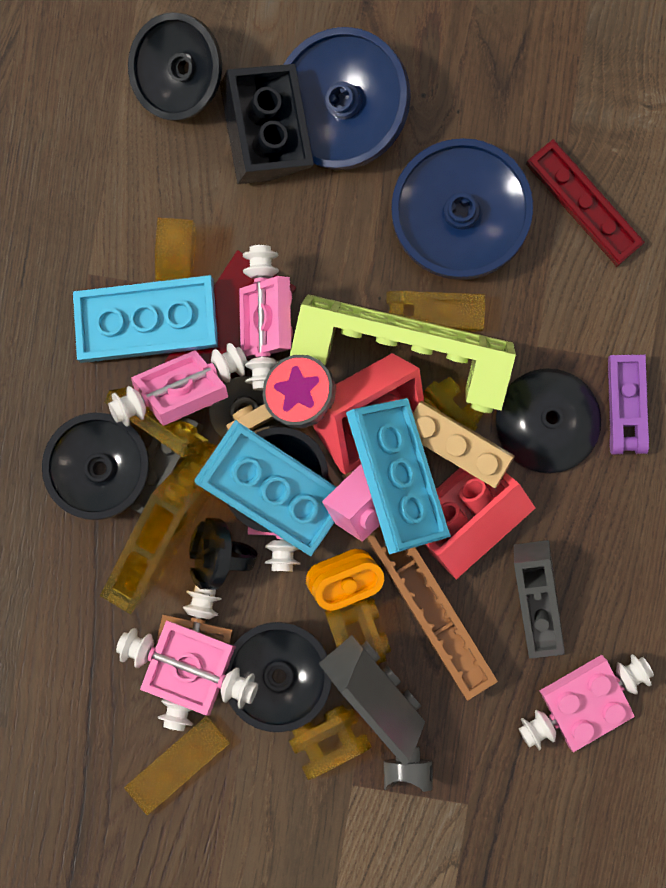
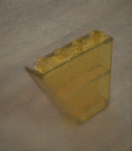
M201 441L151 494L100 594L102 598L132 614L158 583L211 495L210 492L198 486L194 480L217 448L216 445Z

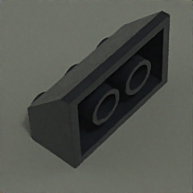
M285 64L227 69L220 83V90L237 185L272 181L313 167L314 163L296 65Z

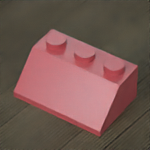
M393 353L335 384V401L331 409H328L323 415L324 418L313 425L314 430L337 467L345 475L361 464L346 412L356 408L408 398L412 413H414L419 402L424 401L420 368Z
M459 468L436 488L451 537L423 546L457 580L536 508L521 485L508 473L504 474L498 487L493 488L462 468Z

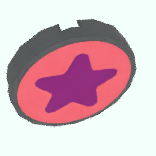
M292 355L281 359L270 369L264 381L262 396L266 409L275 420L290 428H306L317 424L324 418L323 415L328 409H331L335 401L336 385L332 373L320 360L309 355Z

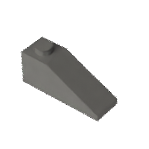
M545 540L514 544V568L529 659L565 655L550 542Z

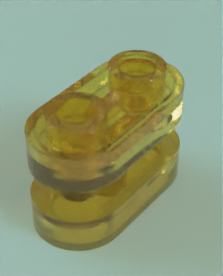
M365 598L353 603L352 609L340 612L339 609L334 611L324 609L336 647L349 638L345 626L358 622L364 641H367L381 657L375 663L378 665L387 661L385 654L390 653L391 648L385 632L378 634L374 620L380 618L373 598Z
M342 704L324 714L326 720L313 727L310 721L304 726L292 730L294 737L288 740L294 754L305 750L310 759L309 762L301 766L307 780L320 776L372 748L366 734L355 738L350 726L359 721L353 708L345 710ZM338 734L342 745L323 754L318 743Z

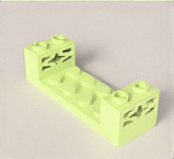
M307 294L302 302L290 356L309 355L326 365L337 327L341 328L340 333L343 335L362 338L363 333L375 336L376 342L387 346H397V343L401 342L412 345L411 350L421 354L432 355L433 350L447 353L446 358L455 362L467 363L468 358L473 359L465 387L466 402L472 404V409L480 412L492 413L493 409L502 411L516 356L513 342Z

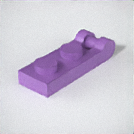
M610 355L608 357L610 453L615 455L623 454V451H635L636 454H647L649 450L646 355ZM635 426V436L624 437L623 427Z

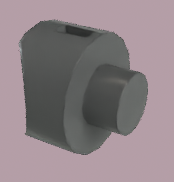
M417 745L411 761L406 766L397 757L396 759L385 760L384 790L394 787L399 781H403L419 787L423 792L431 791L433 789V761L420 759V746Z

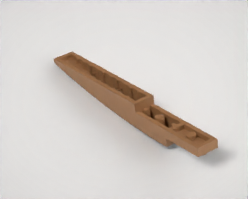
M313 425L299 428L300 431L307 434L319 445L327 461L328 478L333 485L339 486L354 470L346 475L339 470L314 430ZM379 525L366 540L467 701L497 683V679L416 547L389 555Z

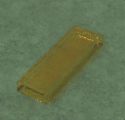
M206 716L128 783L124 789L144 813L148 815L230 744V741L213 721Z

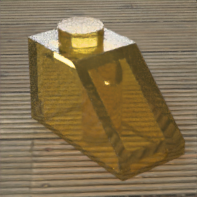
M158 217L155 244L156 282L193 277L196 227L193 220Z

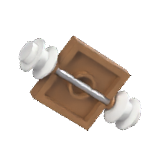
M196 585L194 592L187 590L186 592L192 596V602L190 605L183 606V609L188 615L195 616V618L192 617L191 620L162 615L155 648L166 621L230 644L233 634L232 629L205 624L206 620H202V618L211 619L218 616V613L212 609L213 602L222 599L215 597L216 590L199 589ZM165 699L161 701L167 706L166 714L158 716V719L164 720L163 727L184 731L186 725L193 726V723L187 719L188 712L193 710Z

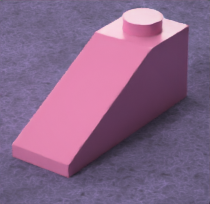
M360 464L322 503L336 525L363 542L379 527L380 523L362 464Z

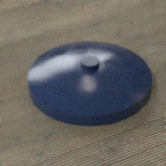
M337 27L310 36L288 56L283 65H296L312 158L315 165L333 170L357 168L374 161L393 145L407 120L411 91L406 69L399 56L387 43L376 35L362 29Z
M475 139L446 140L421 151L402 171L395 185L392 197L393 226L404 251L423 269L448 279L468 280L491 274L506 265L524 244L529 233L533 215L532 192L520 166L500 148Z

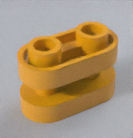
M352 549L317 563L309 569L306 575L307 588L319 606L329 611L341 609L375 595L380 591L384 583L382 569L370 554L362 549Z

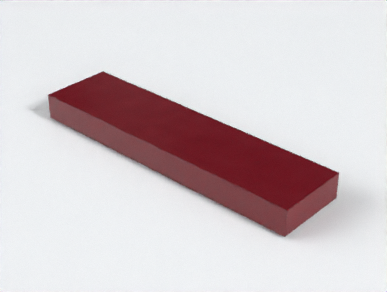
M554 139L527 160L526 165L616 267L645 243Z

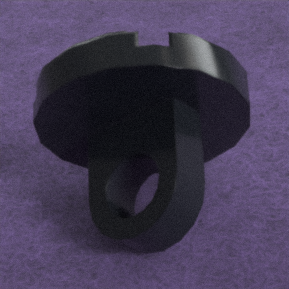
M205 518V522L201 521L196 526L191 538L189 555L190 559H195V568H190V575L194 584L199 589L216 590L224 583L229 570H252L258 553L247 544L231 541L227 524L220 518Z

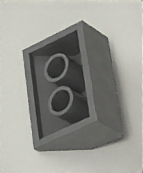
M351 635L318 664L346 700L399 761L406 766L411 761L425 724L424 719L417 712L421 705L408 689L403 694L397 689L396 686L401 681L388 666L382 670L375 662L381 657L367 641L360 645Z

